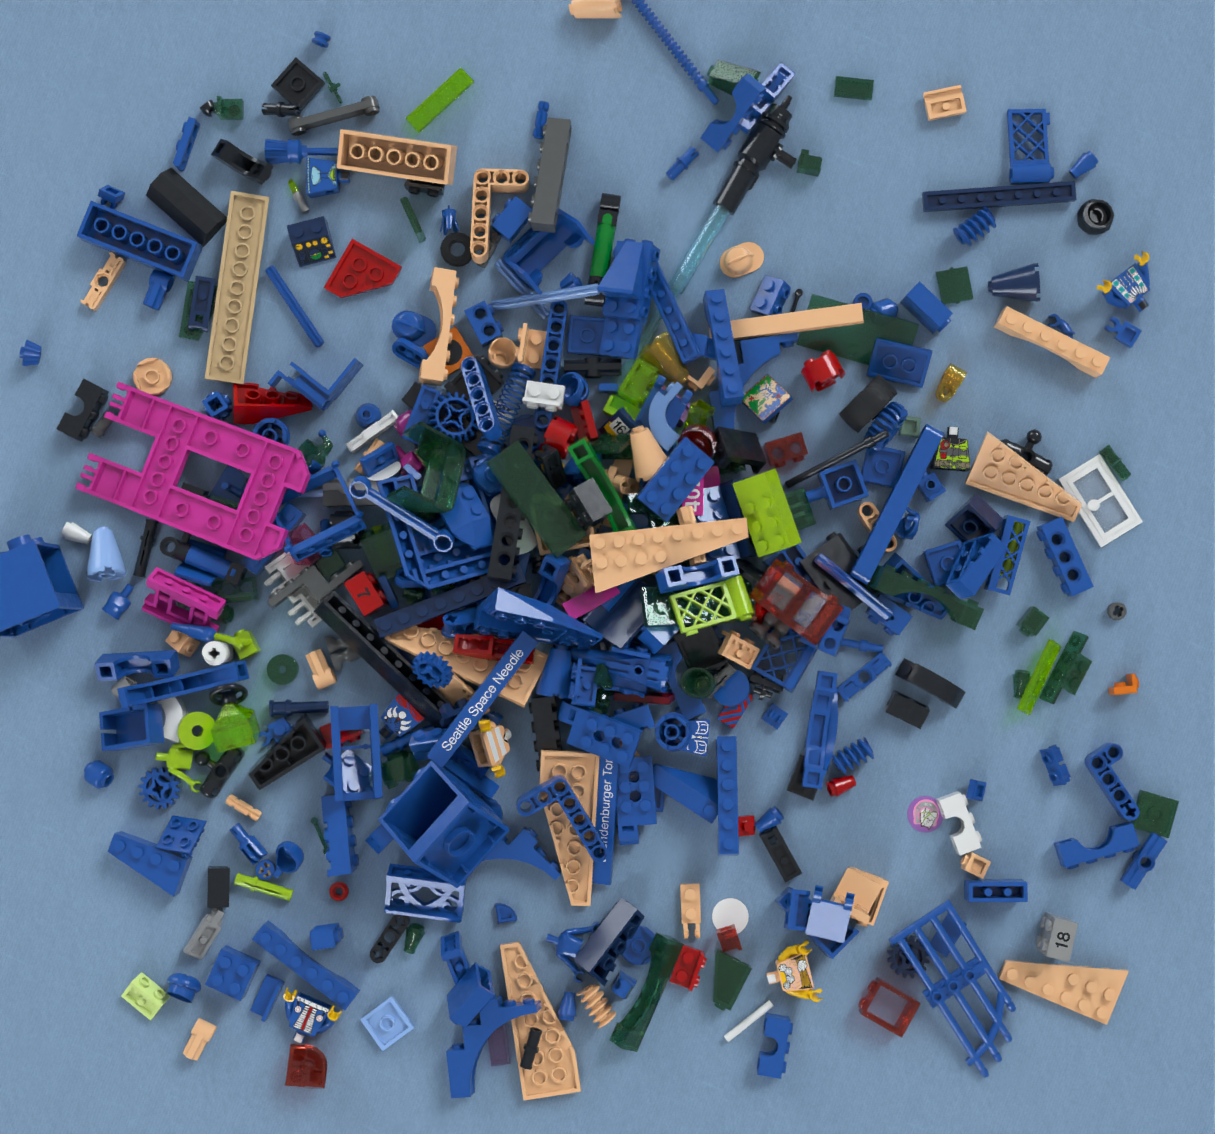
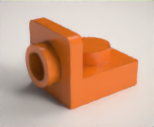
M1135 673L1126 674L1127 686L1126 682L1114 683V687H1108L1109 695L1138 693L1139 680Z

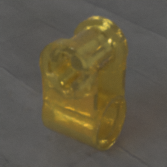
M950 363L936 389L937 399L942 402L949 401L962 384L967 372ZM945 388L948 389L947 395L943 394Z

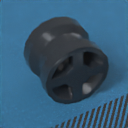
M545 556L530 558V563L533 565L532 574L539 572Z

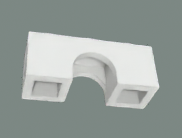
M956 791L937 798L936 802L942 817L948 819L956 816L961 822L959 831L949 835L956 854L961 856L982 848L980 844L982 842L979 831H975L973 826L975 823L974 817L971 812L968 813L966 808L968 805L966 796Z

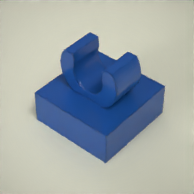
M110 185L100 188L98 196L102 198L101 205H105L109 201L111 209L116 208L118 202L123 200L125 192Z
M771 703L761 719L778 730L788 713L774 703Z

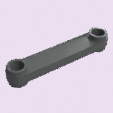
M367 96L362 98L361 102L306 117L293 116L288 119V126L293 136H299L312 128L364 114L366 116L376 115L380 112V107L376 96Z

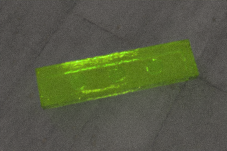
M460 67L406 117V120L420 133L474 83V80Z
M1048 639L1017 707L1024 714H1031L1061 649V646L1053 640Z

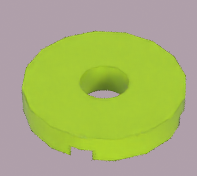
M204 712L188 713L178 724L177 736L179 741L185 747L192 750H202L209 747L217 735V726L214 719ZM196 725L202 728V733L199 736L192 734V728Z

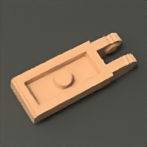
M680 884L683 937L688 939V923H695L694 933L696 938H700V884Z

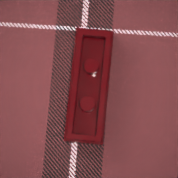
M616 691L614 693V700L669 705L675 700V693L648 691L646 696L642 698L638 695L623 694Z

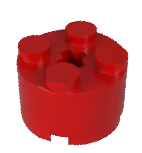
M831 350L823 352L820 355L821 357L815 360L811 358L803 363L805 367L802 368L801 374L812 393H814L815 389L819 392L836 383L835 379L837 377L842 379L846 375L835 353H832Z
M555 415L543 438L545 441L540 444L539 450L544 452L541 446L547 444L558 449L560 458L565 460L569 452L567 447L570 445L569 442L573 444L577 436L578 427Z

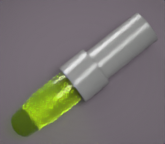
M290 179L288 185L293 193V197L302 213L305 214L310 210L302 192L298 189L293 179Z

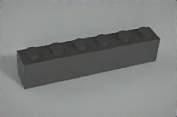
M548 117L547 125L544 124L543 136L545 138L544 142L540 143V153H542V156L537 161V171H539V174L534 179L536 193L532 194L531 205H533V211H530L528 216V223H531L533 231L552 233L556 231L572 132L570 119Z

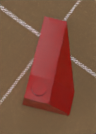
M233 383V424H256L267 418L277 419L312 410V402L301 393L292 391L278 392L273 387L264 389L260 388L259 384L244 383V385Z

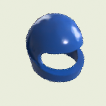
M568 372L558 380L557 385L566 387L563 401L566 405L572 407L580 406L581 402L588 398L589 385L579 373Z

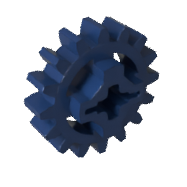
M913 935L909 939L905 937L904 939L910 944L909 947L917 959V953L920 951L921 958L918 961L926 971L927 969L924 964L930 963V961L926 959V956L929 955L924 951L925 948L923 945H920L919 939L915 941ZM890 943L893 949L887 950V953L891 955V957L887 958V961L892 963L889 967L892 970L896 968V975L902 972L903 978H906L907 974H909L913 979L914 973L917 972L914 968L907 969L912 964L902 954L903 950L898 943L895 945ZM896 953L899 954L898 964L896 962Z

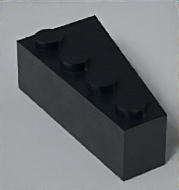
M556 696L532 698L531 702H529L530 714H533L534 719L531 722L532 733L536 734V741H533L534 750L538 752L539 760H536L537 771H540L541 750L562 751L559 720L557 719Z
M306 712L250 769L249 776L258 790L263 789L326 749V742Z

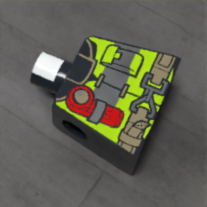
M947 427V436L942 437L933 455L930 469L962 472L970 470L968 440L958 438V427Z

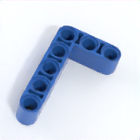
M555 775L517 799V810L522 816H530L557 800L591 858L596 862H602L607 858L608 851L605 843L564 776ZM557 782L564 783V787L562 789L554 788ZM540 792L548 794L545 799H539L537 796ZM568 798L574 799V803L570 806L564 804ZM523 802L531 804L528 809H522L520 805ZM575 816H584L581 822L574 821ZM587 831L594 833L591 838H585L584 834ZM596 848H603L601 854L596 855L593 853Z

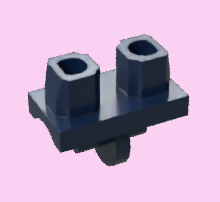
M465 698L456 701L454 704L456 709H453L450 703L441 706L439 711L442 719L439 723L442 727L450 725L467 703Z

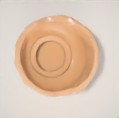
M506 337L497 338L491 343L488 350L490 363L500 369L509 368L516 360L515 352L517 346Z

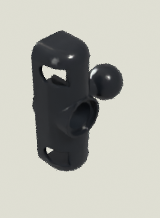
M1034 429L1027 433L1025 447L1008 439L1000 440L1018 455L1022 456V453L1027 454V462L1035 468L1045 471L1044 475H1048L1051 471L1052 461L1043 458V456L1032 450L1034 444H1038L1042 438L1038 430Z
M230 744L217 763L210 759V755L206 751H200L196 754L195 762L198 765L211 768L204 783L200 786V792L208 798L218 796L245 755L244 750L234 744ZM237 755L241 756L237 763L234 762ZM220 766L226 769V774L223 777L217 773ZM215 787L218 788L219 791L216 795L211 794Z

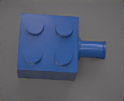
M856 459L819 472L817 476L821 484L820 487L804 492L808 504L824 498L830 510L869 496Z

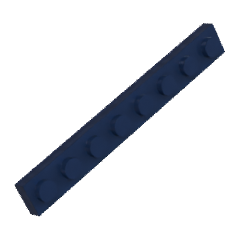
M1075 181L926 191L922 193L923 212L978 209L984 206L992 208L1075 202L1077 200Z
M520 563L514 565L517 567L516 577L511 578V583L489 580L486 576L374 619L380 638H385L486 599L498 587L509 590L527 583Z

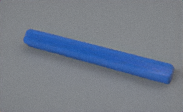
M273 265L265 270L266 274L314 346L317 348L322 346L324 340Z
M820 553L816 556L814 562L885 620L891 618L894 613L893 610L824 554Z

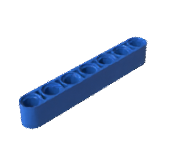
M564 300L552 302L550 306L539 380L542 383L546 380H551L556 385L558 383L568 315L567 304ZM557 306H561L564 308V311L556 313L554 309ZM554 325L561 326L559 332H554L551 328ZM552 343L559 345V348L555 351L550 350L548 347ZM548 362H554L556 364V367L554 369H548L546 367V364ZM545 407L535 409L534 424L536 429L542 432L546 431L553 418V412L545 410ZM541 417L548 419V423L544 426L538 424V420Z

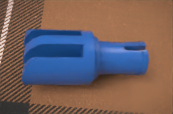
M237 823L229 830L240 843L239 849L252 865H255L268 853L254 835H248L240 823Z

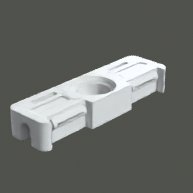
M392 410L349 443H346V447L352 454L356 453L396 424L395 420L398 415Z

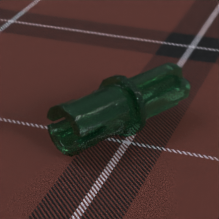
M1110 445L1099 451L1109 464L1108 467H1112L1122 481L1131 476L1129 470L1122 463V458L1116 455Z

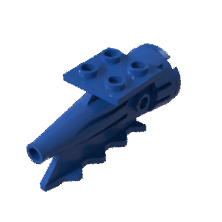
M633 640L623 650L615 645L612 646L611 650L573 647L571 649V659L578 661V658H582V663L587 664V666L599 668L597 687H601L604 690H616L623 694H634L644 698L648 692L647 687L666 693L668 686H665L666 681H670L674 661L671 660L674 657L672 654H653L642 642L640 644L634 643Z

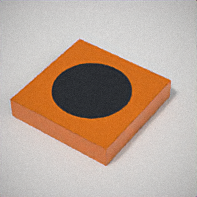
M456 326L449 331L452 332V341L447 347V350L450 351V359L445 364V369H448V376L461 369V363L466 357H474ZM438 337L423 346L429 356L436 347Z

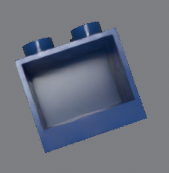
M30 535L19 536L7 542L9 551L0 552V637H16L84 609L59 545L45 543L43 537L31 539Z
M432 760L426 767L416 772L411 784L400 796L393 798L389 802L387 810L378 819L415 864L456 888L467 879L510 831V828L473 788L441 768Z

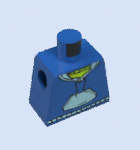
M306 158V193L309 198L339 193L340 183H350V172L339 171L337 162Z

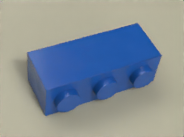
M964 879V899L968 902H1028L1027 882L1022 879Z

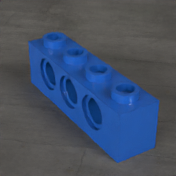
M1063 517L1055 518L1037 526V537L1041 542L1043 541L1046 547L1044 552L1054 565L1052 566L1054 574L1060 578L1062 592L1070 597L1094 587ZM1053 535H1056L1059 538V543L1057 545H1054L1052 543L1051 539ZM1062 552L1067 556L1065 563L1059 558ZM1069 570L1075 573L1073 580H1070L1067 576Z

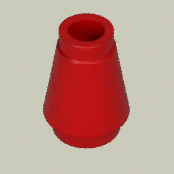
M853 775L833 778L826 782V787L831 797H838L856 786Z

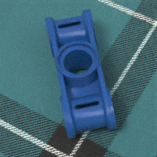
M477 607L446 613L443 616L444 626L441 630L442 635L446 638H455V634L467 635L479 632L473 630Z

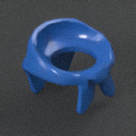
M907 507L906 511L908 514L900 520L894 533L902 539L912 540L918 531L920 515L915 510Z

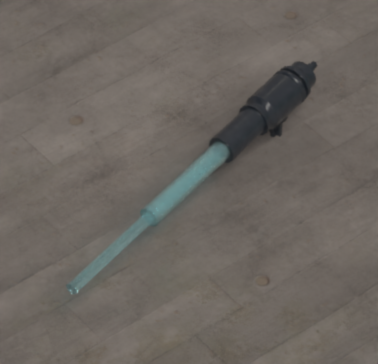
M788 95L781 105L772 103L768 110L761 113L760 118L757 119L740 148L738 161H734L733 170L713 201L715 207L669 282L675 298L678 293L683 294L728 216L734 215L747 191L753 188L760 176L759 171L765 170L769 162H773L775 159L790 169L796 163L797 159L782 150L783 145L779 143V140L784 139L785 133L789 130L792 114L787 108L792 100L791 96ZM659 310L656 311L640 338L636 360L628 359L622 368L629 374H631L663 320Z

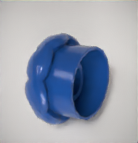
M175 973L167 979L169 984L167 994L187 1003H192L195 993L201 990V984L198 979L190 975L187 976V974Z

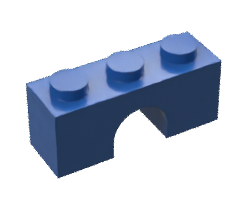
M772 1013L765 1014L763 1034L764 1036L774 1038L776 1046L770 1052L759 1051L756 1069L758 1075L781 1079L782 1073L785 1074L787 1062L784 1061L785 1054L789 1053L790 1042H787L788 1034L791 1035L793 1023H790L789 1016Z

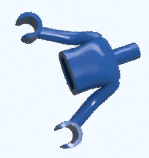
M594 922L589 927L567 929L559 937L547 935L546 941L556 945L557 957L574 972V979L578 983L583 982V980L577 978L576 975L578 973L585 975V972L582 969H578L567 956L576 957L583 939L573 935L594 933L593 927L596 925L600 926V922Z

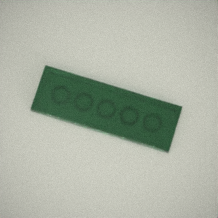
M518 440L486 463L555 558L587 536L584 529L579 528L573 514Z

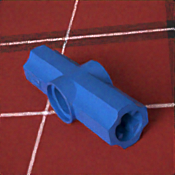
M1151 832L1140 850L1133 853L1132 862L1120 880L1136 890L1146 873L1155 867V860L1168 841L1158 834ZM1144 857H1147L1146 862L1143 863V864H1140L1141 860H1142Z

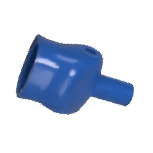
M127 584L121 593L113 591L102 610L119 620L120 616L131 605L127 597L134 587Z

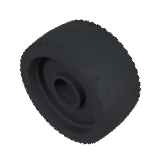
M878 374L839 415L858 433L871 420H874L898 393L888 381Z

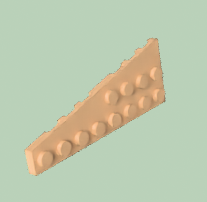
M728 519L589 535L595 593H600L657 572L663 568L749 537L747 519Z

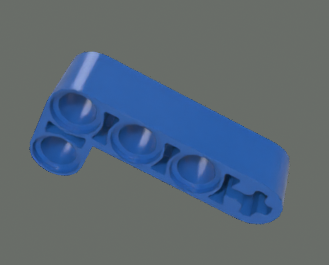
M1103 744L1086 756L1085 766L1116 813L1123 819L1129 821L1136 820L1139 817L1140 810L1111 767L1112 764L1122 758L1123 749L1118 744ZM1111 747H1114L1115 754L1110 757L1108 751ZM1097 757L1099 765L1094 768L1092 761ZM1105 774H1109L1110 781L1105 784L1103 777ZM1119 790L1121 796L1115 800L1114 793ZM1126 807L1131 808V809L1129 810V813H1130L1129 815L1125 814V813L1128 812L1127 809H1126Z

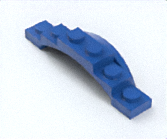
M817 671L804 747L802 787L822 789L823 777L831 761L838 726L837 673Z

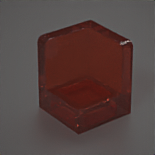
M735 924L716 929L723 952L738 948V951L742 950Z

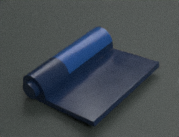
M639 578L618 585L617 588L620 591L618 595L580 618L583 624L602 634L605 640L621 650L628 645L668 598Z

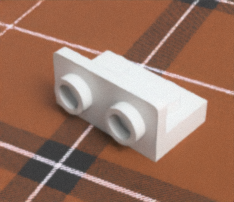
M527 380L525 396L522 398V402L527 408L538 409V407H545L547 411L557 412V409L562 410L566 387Z

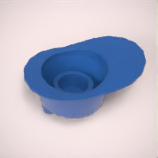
M402 311L392 321V330L395 336L405 338L417 346H424L436 337L437 330L435 324L431 319L412 311Z

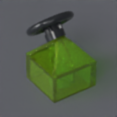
M224 684L214 688L209 693V700L215 705L222 706L211 729L217 753L255 744L259 736L260 728L255 711L238 705L248 696L247 689L242 685ZM242 692V695L236 698V694Z

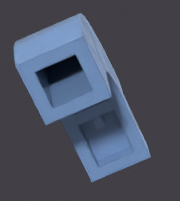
M672 382L665 389L667 393L665 396L658 391L649 409L651 432L666 451L681 437L670 427L666 419V410L669 403L683 388L679 382H676V384Z

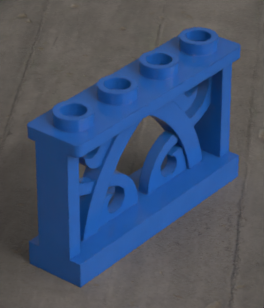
M390 863L386 876L384 912L394 915L461 923L467 879L456 888L424 868ZM393 883H398L400 888L393 889ZM422 886L429 887L438 897L431 901L423 902L413 892L418 891ZM459 891V898L452 895V892ZM403 893L398 899L393 898L395 894ZM447 899L454 901L457 907L452 906L451 902Z

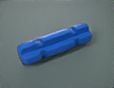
M540 101L538 104L539 111H537L533 136L537 139H543L544 137L543 126L546 124L547 112L549 110V103L546 101Z

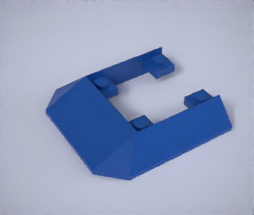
M487 453L449 464L447 467L453 484L469 480L470 485L475 489L490 517L492 538L494 539L496 519L490 509V503L495 496L499 495V492L487 494L478 488L473 479L475 463L480 458L487 456ZM413 474L397 478L392 477L376 482L379 493L404 509L402 497L418 493ZM385 510L406 577L427 589H433L488 573L492 545L475 550L470 547L471 545L458 541L453 544L451 550L441 552L434 547L432 539L421 532L413 533L411 526ZM504 538L502 540V544L505 546H509L506 539ZM501 557L498 560L499 563L505 565L508 557Z

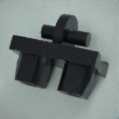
M755 671L748 678L750 684L758 686L754 687L753 692L759 694L758 700L761 701L764 696L771 698L772 692L780 694L784 688L771 680L764 679V676ZM775 673L776 678L783 681V675Z

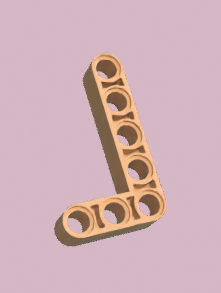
M482 168L474 173L470 251L475 263H485L489 257L492 193L527 192L530 183L529 175L526 171ZM482 178L487 179L486 182H479V180ZM500 179H505V180H506V182H504V183H499V182H497V181L500 180ZM520 179L525 180L522 184L517 183ZM480 196L487 197L485 200H478ZM479 214L486 215L484 218H477ZM478 232H484V233H485V234H484L483 236H481V237L476 236V234H477ZM477 250L484 251L481 255L475 254Z

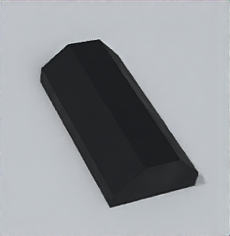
M172 168L161 172L150 184L146 196L203 247L227 222V217Z

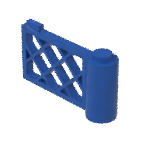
M1008 109L1010 183H1049L1054 178V167H1051L1049 163L1047 125H1050V113H1046V109ZM1012 115H1019L1024 121L1018 126L1012 121ZM1032 115H1041V122L1038 125L1029 119ZM1025 122L1034 128L1029 135L1021 129ZM1017 131L1025 137L1020 144L1013 138ZM1035 131L1042 135V140L1039 144L1031 137ZM1027 140L1035 146L1030 153L1022 147ZM1018 149L1026 155L1023 160H1015L1014 153ZM1039 149L1043 153L1044 159H1036L1032 153Z

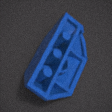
M463 482L442 486L435 505L451 535L471 545L470 547L475 550L492 545L490 517L473 486Z

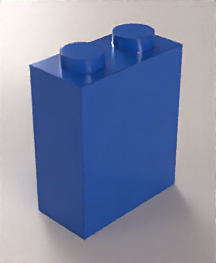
M920 281L900 302L932 334L936 330L941 332L952 321L949 317L953 313Z
M474 963L447 994L449 1019L454 1024H459L466 1028L494 996L491 972Z

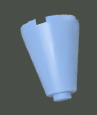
M98 527L93 532L86 573L87 579L91 581L102 582V578L114 581L126 576V568L114 533L108 527Z

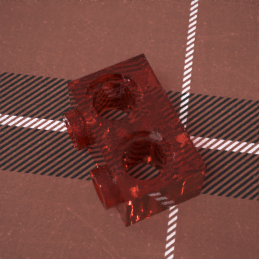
M802 432L769 441L763 445L770 467L775 465V468L786 466V462L791 460L794 463L805 460L804 456L808 454ZM791 444L799 445L800 452L793 453L790 449ZM774 449L781 451L782 457L780 459L772 456Z

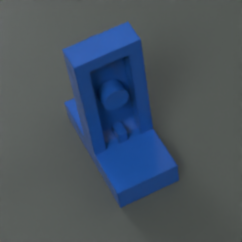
M459 931L441 937V957L443 962H447L455 985L470 969V964L462 947Z

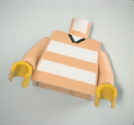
M481 719L478 721L480 729L470 731L468 734L478 767L491 766L495 779L506 774L501 764L505 755L510 751L508 739L512 735L510 730L504 729L502 725H496L493 721Z

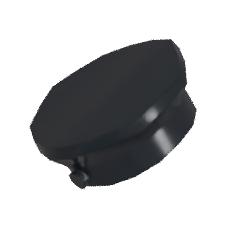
M1097 199L1086 201L1077 213L1078 227L1089 235H1098L1108 231L1114 218V213L1109 203Z

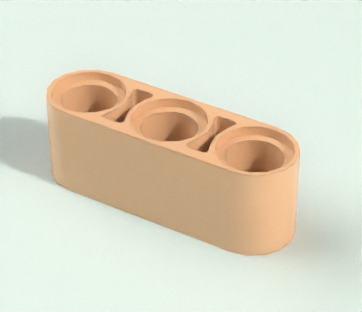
M865 502L857 508V516L870 534L872 525L876 522L880 513L873 503ZM864 506L870 508V516H865L862 513ZM894 535L890 540L891 547L886 549L884 553L893 551L896 548L897 540Z

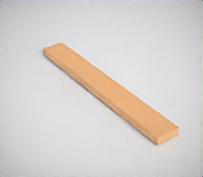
M862 303L731 320L730 322L735 341L862 324L864 320Z

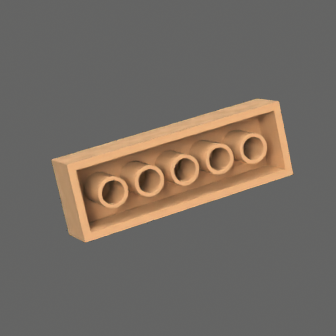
M340 129L337 168L453 185L457 146Z

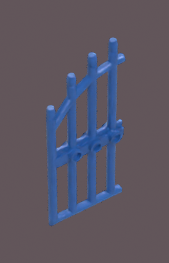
M948 899L889 938V941L892 945L896 943L900 945L927 988L922 992L932 1009L936 1006L939 1007L968 1053L969 1057L965 1059L968 1066L970 1067L974 1063L980 1074L986 1078L989 1076V1073L980 1057L988 1049L996 1062L1002 1061V1057L997 1052L998 1050L993 1041L998 1030L1003 1034L1002 1036L1007 1042L1012 1041L1011 1034L1002 1022L1004 1003L1011 1012H1014L1016 1007ZM946 910L975 955L974 958L966 963L937 918ZM930 921L959 966L950 974L921 929L922 926ZM913 932L943 977L935 984L931 982L904 939ZM984 974H987L998 992L996 1009H994L977 982V979ZM969 984L993 1020L988 1034L960 991ZM953 995L983 1041L976 1050H974L944 1002Z

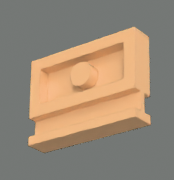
M961 85L923 93L928 121L961 115L967 112Z

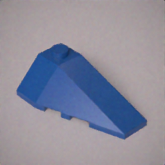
M654 764V786L712 824L718 815L717 780L712 777Z

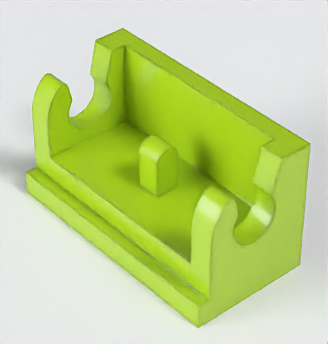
M611 394L603 408V413L612 417L620 408L624 407L635 421L641 409Z

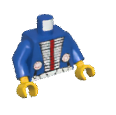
M286 988L283 995L286 1018L290 1021L289 1027L296 1030L293 1040L299 1043H304L307 1035L314 1037L317 1033H324L334 1025L342 1013L341 1010L339 1013L335 1012V1006L302 992L297 994L296 989L294 993H290L288 991L289 988Z

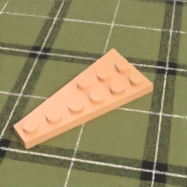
M987 431L965 480V484L1058 517L1062 516L1063 519L1074 522L1082 507L1081 502Z
M1005 960L998 979L1107 1025L1129 971L1126 969L1118 970Z

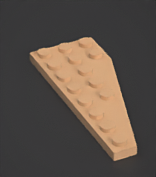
M413 626L385 637L389 644L417 656L420 652L425 654L428 651L430 655L434 652L436 656H442L443 661L449 662L447 666L453 668L451 671L477 686L481 685L498 663V661L454 654L455 638L444 637L441 630H437V628L428 629ZM535 649L534 664H522L498 696L524 708L541 676L548 655Z
M541 750L539 785L555 775L564 776L595 827L600 756L590 752ZM557 782L554 788L562 789L564 787V783ZM540 792L541 798L545 799L548 794ZM568 798L564 804L570 806L574 803V799ZM556 800L545 806L544 809L571 906H591L593 859ZM577 815L574 821L581 822L584 816ZM587 831L584 837L591 838L594 833Z
M520 941L500 944L508 1000L514 999L516 1002H523V999L534 998L535 1001L541 1000V1009L537 1013L522 1015L511 1020L523 1101L581 1092L575 1049L558 1019ZM535 1027L543 1032L538 1044L539 1051L535 1054L532 1069L529 1070L520 1067V1063L525 1051L523 1049L524 1044L528 1041L530 1028Z

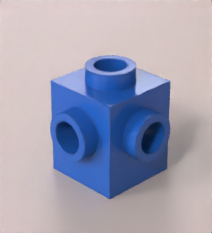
M219 391L209 394L202 401L205 405L203 409L207 416L218 420L226 419L230 416V412L233 411L230 406L233 403L227 394L223 395ZM218 405H223L221 408L217 409Z

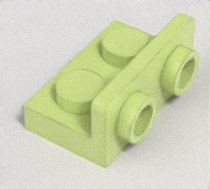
M142 972L129 984L121 995L122 998L150 1021L171 997Z

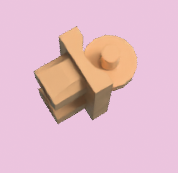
M585 554L569 557L568 559L572 560L568 571L571 575L579 578V588L586 590L594 586L592 559H588Z

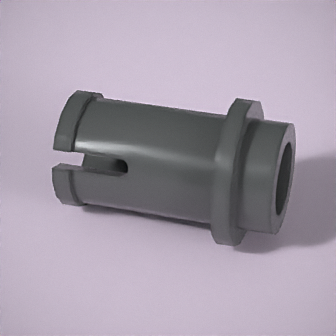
M105 413L95 426H91V432L99 438L104 436L103 433L114 422L105 418Z

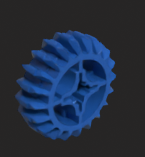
M447 392V399L440 395V401L435 399L433 402L435 406H430L429 408L434 413H428V417L433 419L428 424L435 425L431 431H438L437 438L443 435V442L450 438V444H453L455 439L458 444H461L462 438L468 441V435L473 437L475 434L473 430H478L479 428L474 424L477 421L473 407L470 405L471 400L470 398L467 401L464 400L465 394L458 398V392L454 393V397L451 396L450 392ZM449 404H457L464 409L456 410ZM444 407L447 417L440 422L439 411ZM452 414L459 416L457 422L449 420ZM468 414L469 425L464 429L462 418ZM452 426L459 432H450L445 428Z
M891 402L884 407L872 422L864 438L870 435L874 436L884 430H887L889 433V437L878 442L872 449L879 451L884 448L900 430L908 415V411L904 406L897 402Z

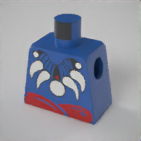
M398 693L381 716L386 725L379 733L386 740L393 733L401 737L423 722L425 718Z

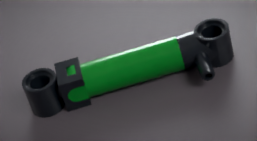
M602 193L587 285H599L610 267L621 202L620 195ZM600 293L599 295L585 297L584 305L603 307L605 295Z

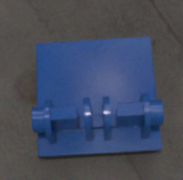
M172 815L156 848L181 852V857L188 859L192 856L194 847L197 846L201 834L205 831L204 826L207 821Z

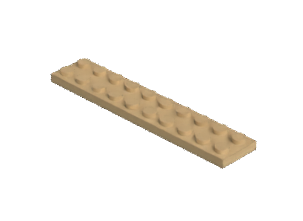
M231 191L205 380L244 385L269 197Z

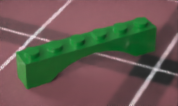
M587 437L569 445L567 449L586 480L593 477L612 508L613 512L607 518L613 531L637 530L634 521Z

